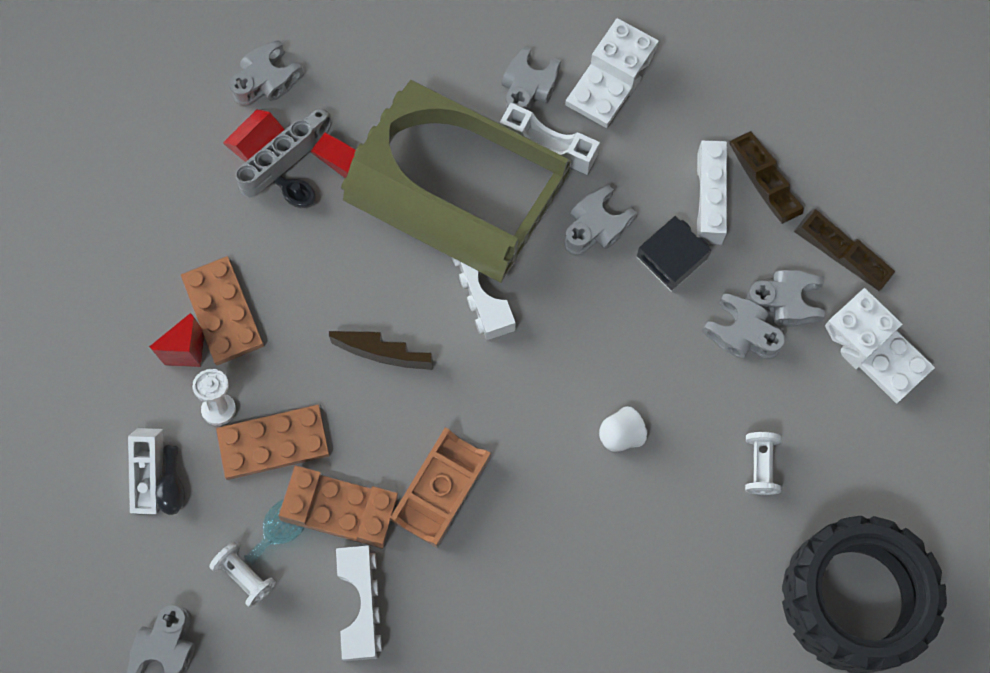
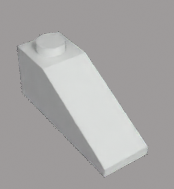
M137 428L128 436L130 513H158L155 491L162 475L164 456L163 429Z

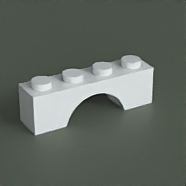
M513 103L509 104L500 121L501 125L568 158L571 161V168L588 175L598 156L600 142L578 132L573 135L555 132L538 121L533 112Z
M702 140L697 158V176L700 179L697 237L703 238L708 244L722 245L727 233V142Z
M452 258L454 265L460 266L462 273L459 274V279L463 289L468 288L470 294L467 297L471 311L476 310L478 319H475L479 334L484 333L486 340H490L514 332L516 323L508 301L495 299L486 294L479 284L481 272Z
M369 546L336 548L337 576L341 580L353 584L361 598V608L358 617L349 627L340 631L342 660L346 662L378 659L377 652L382 651L381 635H376V624H380V609L374 606V596L379 595L378 581L373 580L372 569H377L376 553H371Z

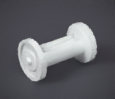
M207 369L200 372L193 380L192 388L195 396L199 400L204 401L201 405L203 419L208 424L221 426L234 418L236 405L234 400L229 395H226L229 389L226 375L217 369Z
M771 432L747 434L746 442L754 445L753 483L745 485V491L758 495L781 493V486L773 483V445L781 443V435ZM761 446H766L768 448V451L766 453H761L759 451V448Z
M232 542L214 557L209 567L213 572L222 568L249 595L245 604L252 608L268 595L275 586L276 581L272 577L263 581L237 555L240 545L237 542Z

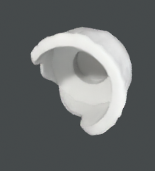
M627 406L621 408L602 422L599 436L601 442L608 450L619 452L644 445L647 440V429L641 415L634 408Z

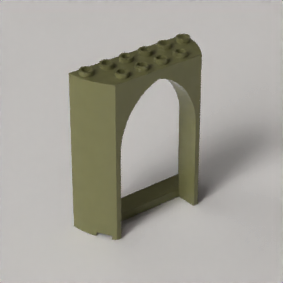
M410 80L402 91L396 93L392 106L383 111L378 125L370 129L365 143H361L357 147L348 175L344 179L341 189L344 190L343 201L502 283L570 174L571 161L535 141ZM440 123L458 126L470 130L553 172V175L513 236L431 194L412 182L399 168L392 155L390 142L395 135L406 128L421 124Z

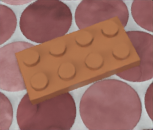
M228 256L181 274L216 366L264 347Z
M319 405L216 428L226 480L330 456Z

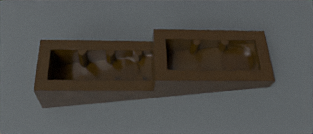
M817 209L808 213L794 231L878 291L883 289L895 273L888 264L859 239L851 240Z

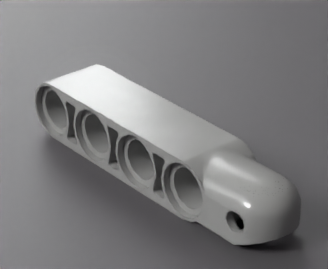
M323 109L313 111L305 119L291 124L241 165L235 174L240 193L246 197L256 196L306 155L325 132L328 133L331 125V114ZM320 126H324V130H319Z

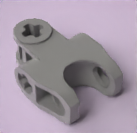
M279 40L257 47L241 60L240 66L243 70L235 74L229 82L233 98L237 104L242 106L251 105L263 95L270 101H274L286 94L303 76V69L299 63H292L284 68L273 66L284 53L283 45Z
M524 46L517 56L511 60L502 79V86L509 88L506 95V110L510 103L529 111L535 100L546 104L554 91L561 61L554 58L547 68L534 70L528 65L531 57V48Z
M609 185L586 196L571 211V215L576 221L567 228L564 241L565 248L570 254L581 255L596 242L604 249L609 248L621 238L625 230L635 220L637 213L632 208L620 215H611L604 210L603 206L610 200L614 191Z
M793 270L777 271L774 273V281H757L750 288L745 298L760 305L768 313H774L775 324L799 326L822 322L825 318V310L806 305L801 297L802 292L821 289L824 285V278L818 275Z
M724 293L719 305L732 314L735 323L731 326H721L715 322L708 321L703 333L721 349L739 358H744L749 350L765 359L776 357L785 340L782 331L765 322L769 316L767 310L748 299ZM768 340L773 342L771 346L766 344Z
M175 605L166 606L159 612L153 629L144 626L139 629L130 650L127 673H143L146 666L156 660L161 662L165 673H185L187 671L195 649L194 643L184 640L191 623V617L187 610ZM171 616L179 618V622L177 624L170 622Z

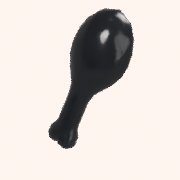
M279 176L273 181L281 188L285 200L290 205L297 208H308L314 204L316 199L315 191L304 180L285 179Z
M165 445L163 453L166 457V471L156 486L155 496L161 511L168 515L177 514L182 508L185 501V491L177 475L176 456L178 454V447Z

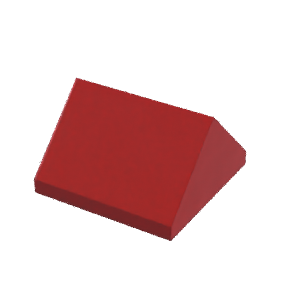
M256 109L223 143L246 162L285 129L270 112Z
M190 313L149 347L164 365L201 367L204 343L203 329Z

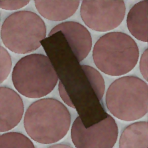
M750 131L731 140L730 146L741 166L781 224L802 215L804 207L790 192V184L778 171L777 161Z
M329 331L331 343L352 354L379 363L404 368L432 370V353L408 352L406 342H383L381 332Z

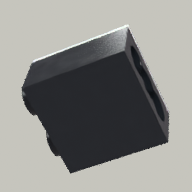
M674 216L639 247L637 258L672 292L708 259L711 250L703 238H698L691 231V227L684 220L680 221Z

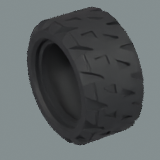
M864 516L843 518L821 529L804 542L794 553L790 560V566L785 570L782 584V592L785 597L782 605L788 624L795 630L793 633L795 638L807 652L816 655L818 661L833 669L846 670L848 673L883 671L899 667L917 658L928 649V644L938 636L944 621V617L941 615L947 606L946 585H941L940 583L942 570L933 553H926L924 542L909 529L904 528L901 530L896 522L876 516L871 518H865ZM847 552L869 555L885 565L897 581L901 593V612L895 627L883 639L865 640L855 637L838 626L828 613L822 595V580L826 567L835 555Z

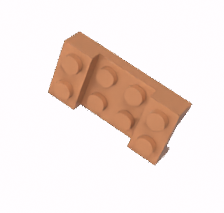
M445 427L390 517L391 521L438 548L469 491L489 462L491 453L461 440Z
M295 465L280 509L279 519L286 523L383 549L391 520L390 517L398 499V493L373 486L370 489L322 476L321 472Z

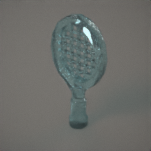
M283 500L278 501L269 509L263 521V539L244 556L252 565L256 563L257 558L262 555L265 548L269 545L291 542L305 528L301 526L298 528L294 524L290 528L291 524L286 525L283 521H281L282 524L280 526L277 524L280 521L278 517L280 511L278 508L282 506Z

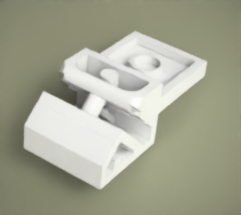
M617 18L592 53L590 66L566 99L565 105L607 128L627 97L632 95L640 83L642 77L639 75V71L649 66L659 41Z
M864 288L826 323L825 327L832 341L844 345L840 351L842 356L855 369L860 367L897 404L935 367L897 331L903 324Z

